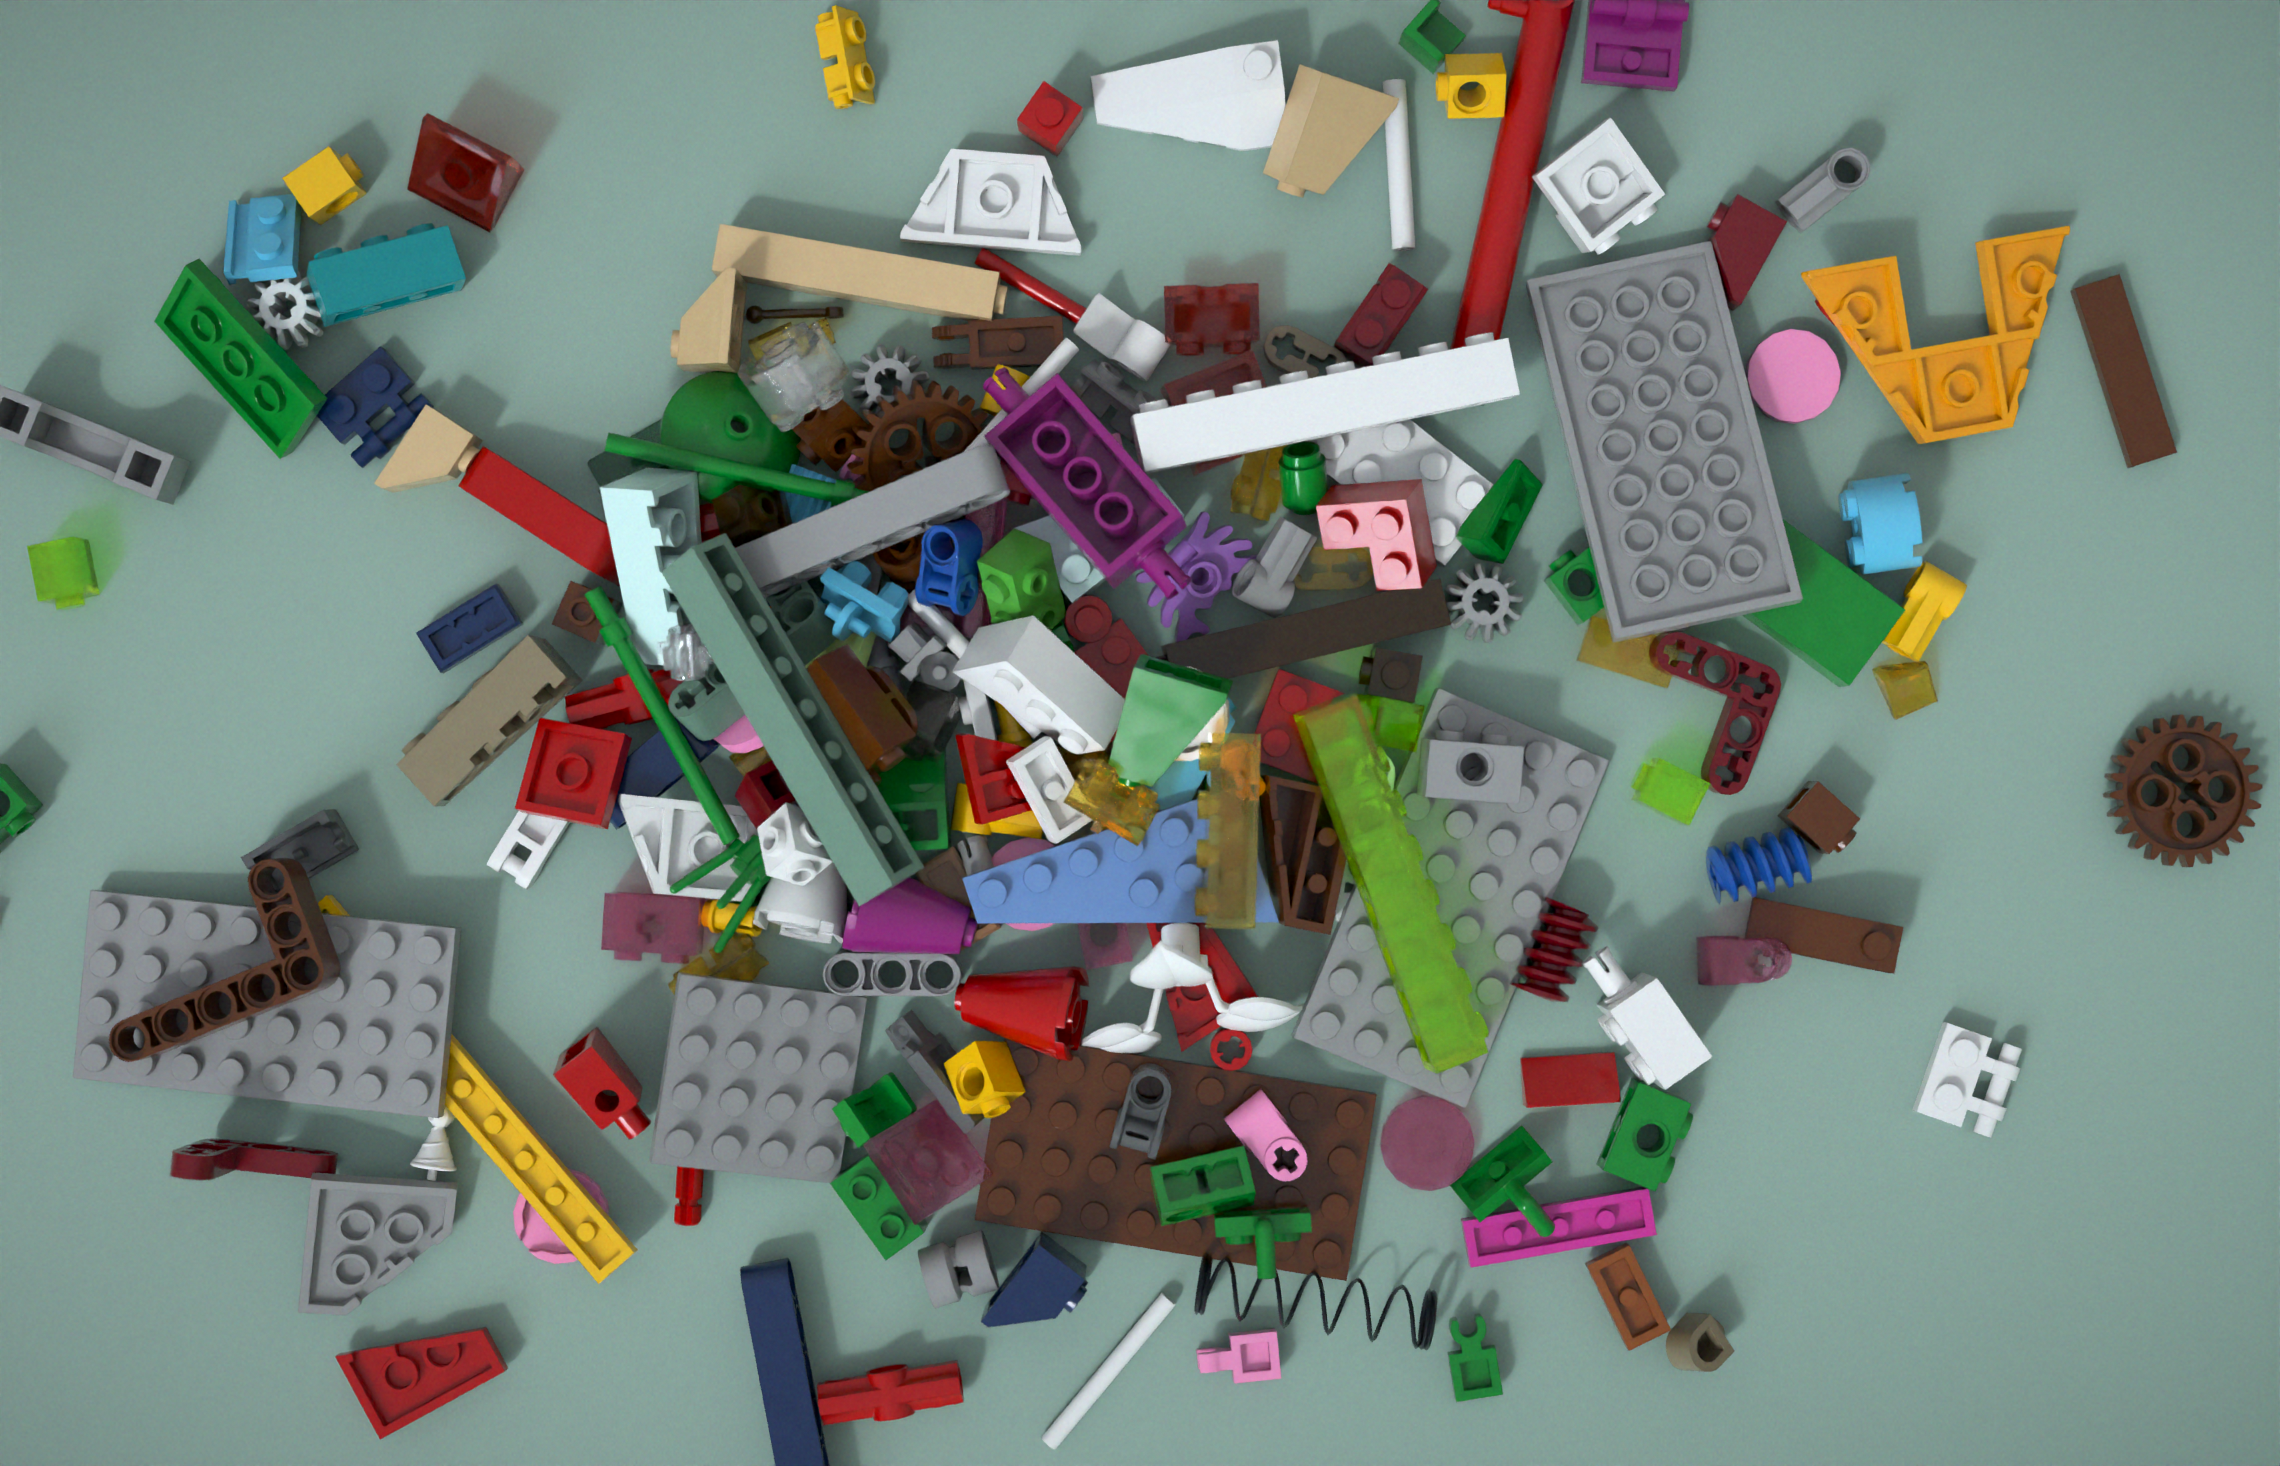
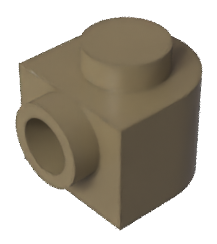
M1686 1313L1671 1329L1666 1339V1354L1669 1361L1674 1367L1684 1371H1715L1734 1352V1349L1725 1337L1723 1326L1711 1314Z

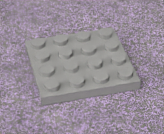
M678 972L649 1161L652 1164L831 1183L840 1174L846 1137L840 1121L832 1108L843 1099L851 1096L853 1092L867 997L842 996L832 991Z

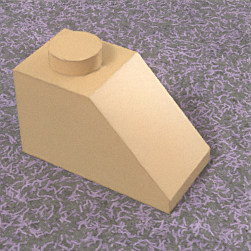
M426 404L374 484L394 493L456 480L462 472L466 474L480 452L478 447L483 440Z

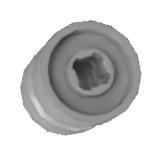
M982 1230L957 1237L954 1246L951 1247L945 1242H940L918 1249L921 1272L928 1295L935 1309L959 1302L964 1292H969L975 1297L999 1289L994 1261ZM958 1266H967V1268L964 1271L959 1272Z

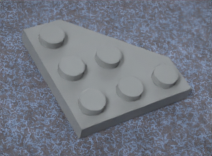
M312 1173L298 1313L349 1314L372 1291L380 1285L385 1286L411 1266L415 1258L433 1244L438 1245L451 1235L457 1182Z

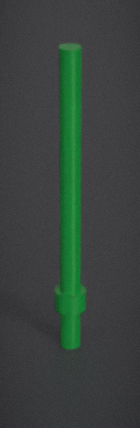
M610 432L608 433L605 451L824 500L831 502L830 507L837 506L870 492L854 488L855 483L839 479H836L835 483Z
M602 586L584 594L602 626V629L599 630L608 647L613 645L723 845L739 838V832L629 637L633 632L624 617L619 619Z

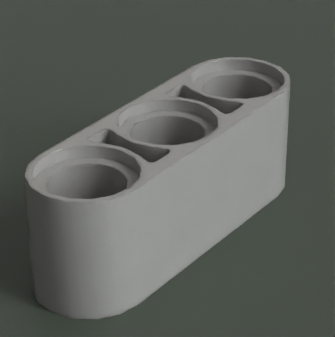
M844 951L830 958L823 970L824 983L828 989L842 996H944L956 989L963 975L962 965L953 954ZM847 960L856 965L859 975L854 985L845 986L836 980L834 969L839 961ZM886 961H898L903 965L906 971V978L903 984L891 986L884 982L881 976V968ZM944 961L953 969V980L949 985L936 986L930 981L928 968L931 963Z

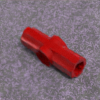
M701 659L688 667L670 666L655 672L654 669H648L667 705L676 687L704 665V661ZM629 674L613 679L611 684L564 696L565 708L569 723L606 729L621 723L631 725L653 719Z
M958 1360L908 1368L906 1364L888 1365L866 1372V1375L826 1380L817 1384L818 1406L823 1425L872 1417L874 1421H890L911 1416L915 1413V1410L939 1408L964 1402L963 1384Z

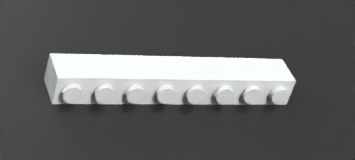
M1493 332L1465 338L1466 346L1448 350L1447 342L1435 343L1418 348L1420 356L1402 359L1400 351L1372 357L1373 366L1355 369L1354 361H1348L1327 366V375L1309 378L1307 371H1299L1279 376L1280 385L1262 388L1261 380L1232 386L1234 394L1215 398L1214 390H1207L1186 395L1187 404L1168 407L1167 399L1139 405L1140 413L1134 414L1130 418L1139 466L1148 474L1511 399L1519 395L1520 392L1509 339L1504 338L1494 341Z

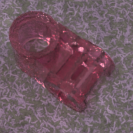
M1739 936L1696 937L1698 985L1762 983L1783 977L1791 967L1792 956L1790 949L1784 942L1776 938H1739ZM1763 954L1765 957H1770L1771 966L1759 963L1758 955Z

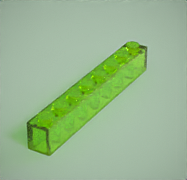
M1343 694L1293 714L1423 1067L1435 1074H1439L1489 1053L1484 1041L1485 1038L1489 1037L1487 1025L1480 1012L1473 1011L1468 994L1473 992L1470 979L1463 967L1457 968L1452 954V950L1456 949L1454 936L1445 922L1441 924L1435 906L1440 904L1439 896L1433 882L1429 878H1424L1419 862L1423 860V853L1418 840L1413 834L1408 835L1402 817L1407 816V810L1400 793L1396 789L1392 790L1386 776V773L1390 771L1389 760L1382 746H1375L1369 728L1374 726V722L1368 705L1364 700L1359 701L1357 695Z

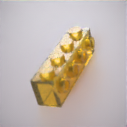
M1208 733V742L1199 743L1198 767L1199 771H1207V791L1198 790L1197 819L1206 820L1205 839H1197L1196 868H1204V887H1195L1194 913L1195 916H1203V925L1206 928L1255 929L1261 734Z

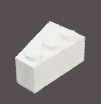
M1034 615L978 627L952 671L1025 721L1052 737L1064 749L1075 754L1102 751L1107 748L1118 728L1125 702L1122 696Z

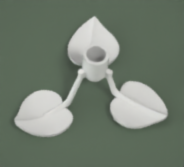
M1173 923L1161 929V941L1157 943L1150 955L1137 964L1130 972L1132 983L1154 989L1147 1020L1139 1026L1132 1023L1106 1026L1086 1036L1081 1042L1083 1046L1127 1054L1144 1053L1158 1047L1162 1042L1161 1034L1152 1030L1155 1028L1163 989L1174 986H1197L1206 983L1215 1008L1221 1013L1216 1017L1217 1024L1236 1031L1257 1032L1275 1028L1294 1018L1303 1008L1302 1003L1294 1006L1285 1001L1265 997L1241 999L1231 1004L1224 1002L1213 979L1212 969L1208 966V955L1200 954L1199 927L1191 923Z

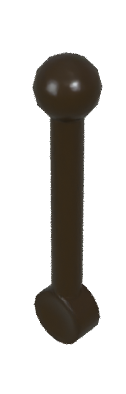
M754 305L746 311V319L753 324L760 323L763 319H838L844 317L843 307L763 310L761 307Z

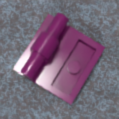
M1588 0L1581 83L1674 92L1678 85L1683 22H1687L1689 2H1685V0Z

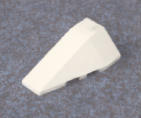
M1278 40L1231 46L1091 76L1097 124L1147 134L1157 133L1183 138L1184 141L1221 145L1226 146L1227 149L1237 151L1272 147L1286 106Z

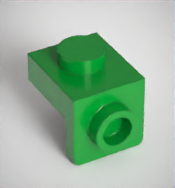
M890 1072L881 1077L871 1087L843 1099L832 1110L839 1119L845 1134L860 1148L889 1134L915 1113L917 1106L895 1074Z

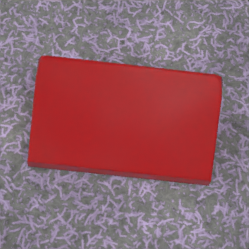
M1614 1052L1520 1058L1523 1105L1526 1108L1621 1102Z

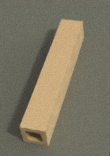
M719 224L712 271L717 277L726 267L736 268L747 283L965 321H992V319H995V313L1004 314L1008 287L1000 285L1001 276L996 271Z

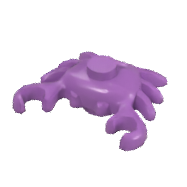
M1201 512L1198 515L1189 533L1168 553L1184 573L1191 578L1190 583L1182 590L1171 576L1167 577L1175 585L1179 594L1171 599L1164 598L1161 607L1160 623L1163 627L1169 628L1172 624L1174 610H1178L1175 642L1187 640L1195 632L1202 633L1203 635L1209 633L1210 629L1208 626L1195 617L1196 609L1211 608L1213 598L1220 591H1226L1232 587V575L1236 572L1238 573L1246 562L1256 559L1258 554L1243 557L1234 556V552L1252 548V542L1248 539L1234 538L1221 542L1232 533L1233 528L1229 524L1217 527L1204 536L1210 519L1208 512ZM1144 570L1136 575V581L1139 583L1153 582ZM1157 585L1151 589L1147 604L1150 607L1157 606L1165 595Z

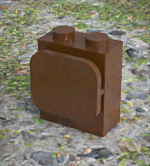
M848 644L816 658L809 665L807 671L877 787L882 782L879 774L892 769L906 757L903 749L916 736L918 719L912 706L887 673L876 666L865 668Z

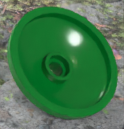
M713 371L689 380L670 399L660 424V444L789 473L792 464H798L800 450L796 445L801 441V438L789 427L796 417L786 400L766 382L742 372ZM730 423H741L745 428V432H735ZM667 465L669 469H674V470H686V469H682V468H678V467H673V466ZM697 472L699 498L709 503H712L714 498L738 485L769 492L775 490Z

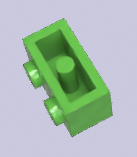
M1014 528L977 560L982 579V589L986 595L992 618L991 624L1034 615L1051 631L1065 617V605L1049 542Z

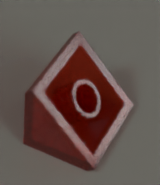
M427 113L422 119L407 190L491 232L525 169L512 156Z

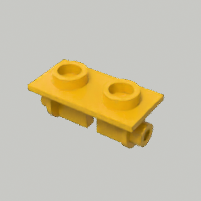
M837 5L832 6L833 12L818 15L819 23L815 25L821 59L827 60L837 57L838 64L823 68L828 100L834 102L835 109H845L853 106L852 100L875 104L873 94L875 76L871 66L867 63L864 42L866 41L864 23L859 17L858 12Z

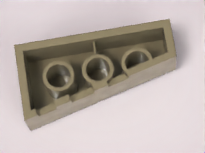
M527 635L508 652L507 656L499 664L482 675L473 684L472 690L460 702L456 701L448 706L437 717L439 723L426 735L422 732L408 742L402 749L405 756L396 765L434 807L445 806L535 725L539 718L546 715L583 680L546 639Z

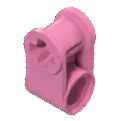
M1262 1089L1224 1118L1248 1151L1253 1152L1268 1173L1275 1179L1292 1181L1300 1177L1305 1171L1307 1154L1302 1143L1287 1126L1288 1122ZM1282 1147L1285 1151H1289L1292 1148L1297 1150L1293 1157L1296 1164L1294 1168L1289 1170L1285 1165L1279 1168L1273 1165L1277 1160L1275 1153L1277 1148Z

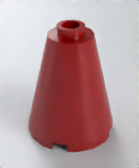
M1075 966L969 975L966 982L959 983L957 987L954 1006L956 1011H961V1018L966 1023L1058 1060L1071 1062L1074 1058L1069 1050L1078 1051L1088 1012L1089 1000L1081 999L1080 986L1089 987V978L1086 969Z

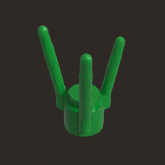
M753 834L745 843L738 838L735 839L726 850L670 886V892L676 894L730 859H735L730 867L738 877L717 901V907L724 909L746 883L751 885L715 944L714 951L716 953L723 951L762 887L771 878L766 875L760 841L757 835Z

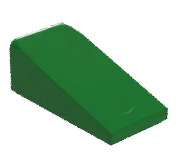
M1514 459L1464 521L1456 535V539L1477 559L1504 564L1543 484L1521 460Z

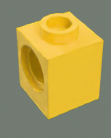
M1502 53L1445 54L1444 72L1436 73V100L1444 101L1448 119L1504 117L1507 74ZM1467 82L1480 83L1472 90L1460 89Z
M330 146L282 178L308 217L320 225L367 194L359 183L364 174L357 163L348 153L341 157Z
M974 1041L943 1063L962 1114H983L985 1118L997 1117L1007 1112L1011 1108L1010 1103L1026 1092L1007 1042Z

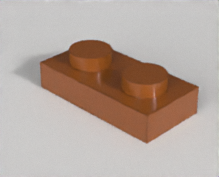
M1627 1242L1585 1263L1629 1351L1671 1331Z

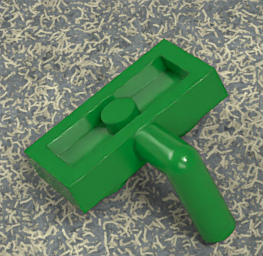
M1522 1125L1450 1184V1187L1479 1222L1510 1199L1540 1236L1547 1237L1555 1230L1554 1222L1524 1187L1553 1161Z
M1308 1207L1238 1210L1214 1214L1216 1237H1225L1226 1244L1253 1243V1235H1255L1258 1279H1273L1277 1277L1275 1241L1301 1240V1233L1312 1232L1311 1213Z

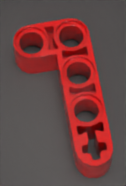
M483 446L458 486L581 566L620 587L607 523Z

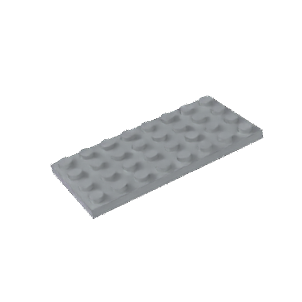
M1712 242L1697 243L1527 280L1526 289L1613 643L1800 603L1803 597Z
M1435 688L1291 1036L1466 1108L1516 988L1510 983H1518L1521 976L1516 971L1517 965H1525L1528 959L1523 953L1524 948H1532L1535 939L1530 935L1531 931L1540 930L1542 922L1537 918L1538 914L1547 913L1550 906L1545 901V897L1553 899L1610 760L1440 688ZM1436 730L1464 732L1463 742L1482 743V734L1511 736L1510 745L1524 747L1520 804L1432 798L1417 795L1421 738L1435 739ZM1474 753L1467 754L1462 759L1460 765L1462 775L1470 780L1479 774L1481 769L1480 759Z
M90 890L73 1078L431 1118L443 1117L461 927L322 913L341 967L339 977L333 985L161 1055L127 1062L117 1058L109 1046L110 1031L115 1024L123 1019L275 959L256 906L106 890ZM292 913L288 919V929L291 934L297 937L301 931V920L295 913ZM309 957L304 967L305 974L310 980L315 981L318 976V965ZM265 975L262 980V991L271 999L274 995L275 985L273 980L268 975ZM223 992L219 998V1007L228 1016L232 1006L231 1000ZM179 1010L176 1016V1023L179 1029L185 1033L188 1027V1018L183 1011ZM137 1027L133 1038L137 1047L142 1050L145 1044V1036L142 1030Z

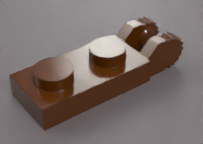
M1063 317L992 319V321L968 320V324L932 327V339L952 341L969 337L970 353L967 354L943 353L939 356H934V368L971 367V370L995 369L997 364L1010 368L1041 366L1064 340Z

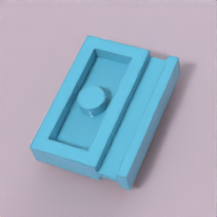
M293 194L250 198L249 204L240 205L237 204L236 200L229 201L223 271L229 285L236 284V279L248 278L250 282L297 277L302 206Z

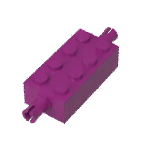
M1004 367L994 372L998 377V381L1006 389L1003 390L991 376L983 384V389L992 396L1008 415L984 435L988 444L994 446L997 456L1113 589L1119 586L1136 570L1143 569L1163 591L1167 599L1178 595L1177 588L1167 577L1171 576L1182 590L1190 583L1191 578L1184 573L1164 548L1166 544L1187 527L1182 514L1058 374L1054 375L1035 393L1029 396L1009 374L1007 368Z

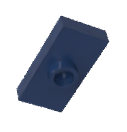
M494 584L419 630L416 634L439 672L445 673L523 625V622L500 585Z

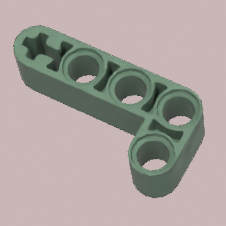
M807 581L765 598L772 607L773 614L804 666L836 640L832 635L835 621L824 615L827 605L822 602L821 597ZM713 659L709 660L678 685L672 692L668 702L670 712L693 736L703 741L719 736L745 715Z

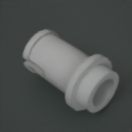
M985 835L967 838L968 845L965 840L957 844L967 875L994 867L987 844L988 839Z

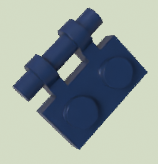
M380 346L325 394L327 400L316 416L341 444L345 445L357 434L364 443L350 455L360 467L364 468L375 457L381 459L391 451L389 445L411 428L426 404L432 408L434 406L423 393H420L409 404L403 399L402 395L415 383L387 350ZM390 407L395 416L376 431L370 423Z

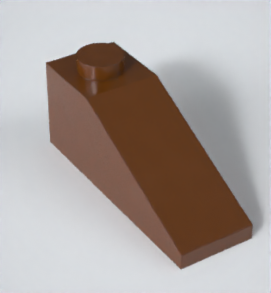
M1752 897L1744 943L1894 974L1903 927Z

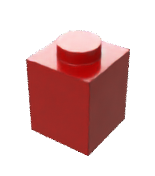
M1043 81L1017 118L1019 132L1058 157L1083 121V107Z

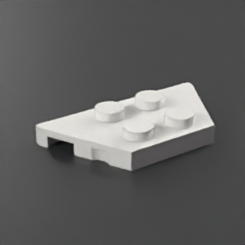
M950 149L939 167L940 171L925 190L920 199V204L900 233L901 242L1081 256V244L1069 219L1062 197L1056 187L1045 156Z
M626 794L619 795L618 803L653 894L719 900L738 877L730 867L735 861L733 858L678 893L673 894L670 892L672 884L726 850L733 843L732 841L723 845L701 803ZM723 804L740 834L739 840L745 843L753 834L758 836L757 829L742 806ZM746 883L731 901L741 902L751 885Z

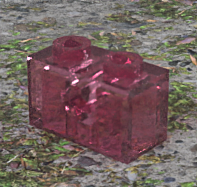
M616 891L607 892L604 896L601 950L614 951V959L641 961L644 952L660 953L661 962L688 964L690 955L702 954L704 926L701 922V912L706 898ZM653 916H655L656 924L664 925V933L655 935L654 940H651V932L643 931V923L652 921Z

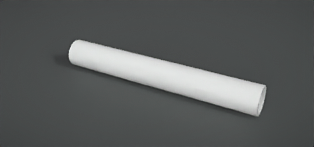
M1391 79L1383 81L1382 84L1383 93L1399 98L1396 109L1385 121L1392 251H1410L1416 249L1406 80Z

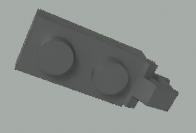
M912 1010L904 1014L885 1030L896 1050L901 1051L903 1057L906 1058L907 1062L916 1072L919 1080L929 1088L943 1106L949 1118L958 1125L964 1134L985 1118L983 1114H962L943 1064L957 1053L941 1032L936 1036L932 1034Z

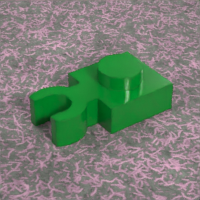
M1480 1313L1474 1314L1476 1328L1470 1334H1463L1459 1331V1323L1456 1317L1449 1320L1450 1333L1454 1340L1460 1344L1461 1349L1447 1352L1456 1402L1503 1395L1496 1348L1494 1345L1481 1346V1341L1486 1335V1323Z

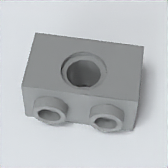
M1436 730L1435 739L1421 738L1417 795L1432 798L1520 804L1524 747L1510 745L1511 736L1482 734V743L1463 742L1464 732ZM1474 753L1480 759L1481 769L1475 778L1468 780L1462 775L1460 765L1462 759L1467 754Z

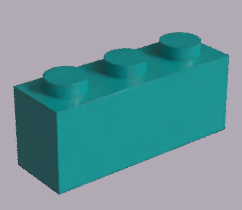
M433 223L421 224L407 230V236L389 240L387 235H380L361 242V248L343 252L342 248L335 247L315 254V260L308 263L306 275L324 327L461 291L466 276L448 225L435 228Z

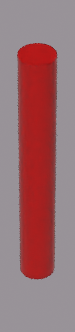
M982 248L974 264L984 270L999 272L1001 280L1077 324L1087 309L985 248Z

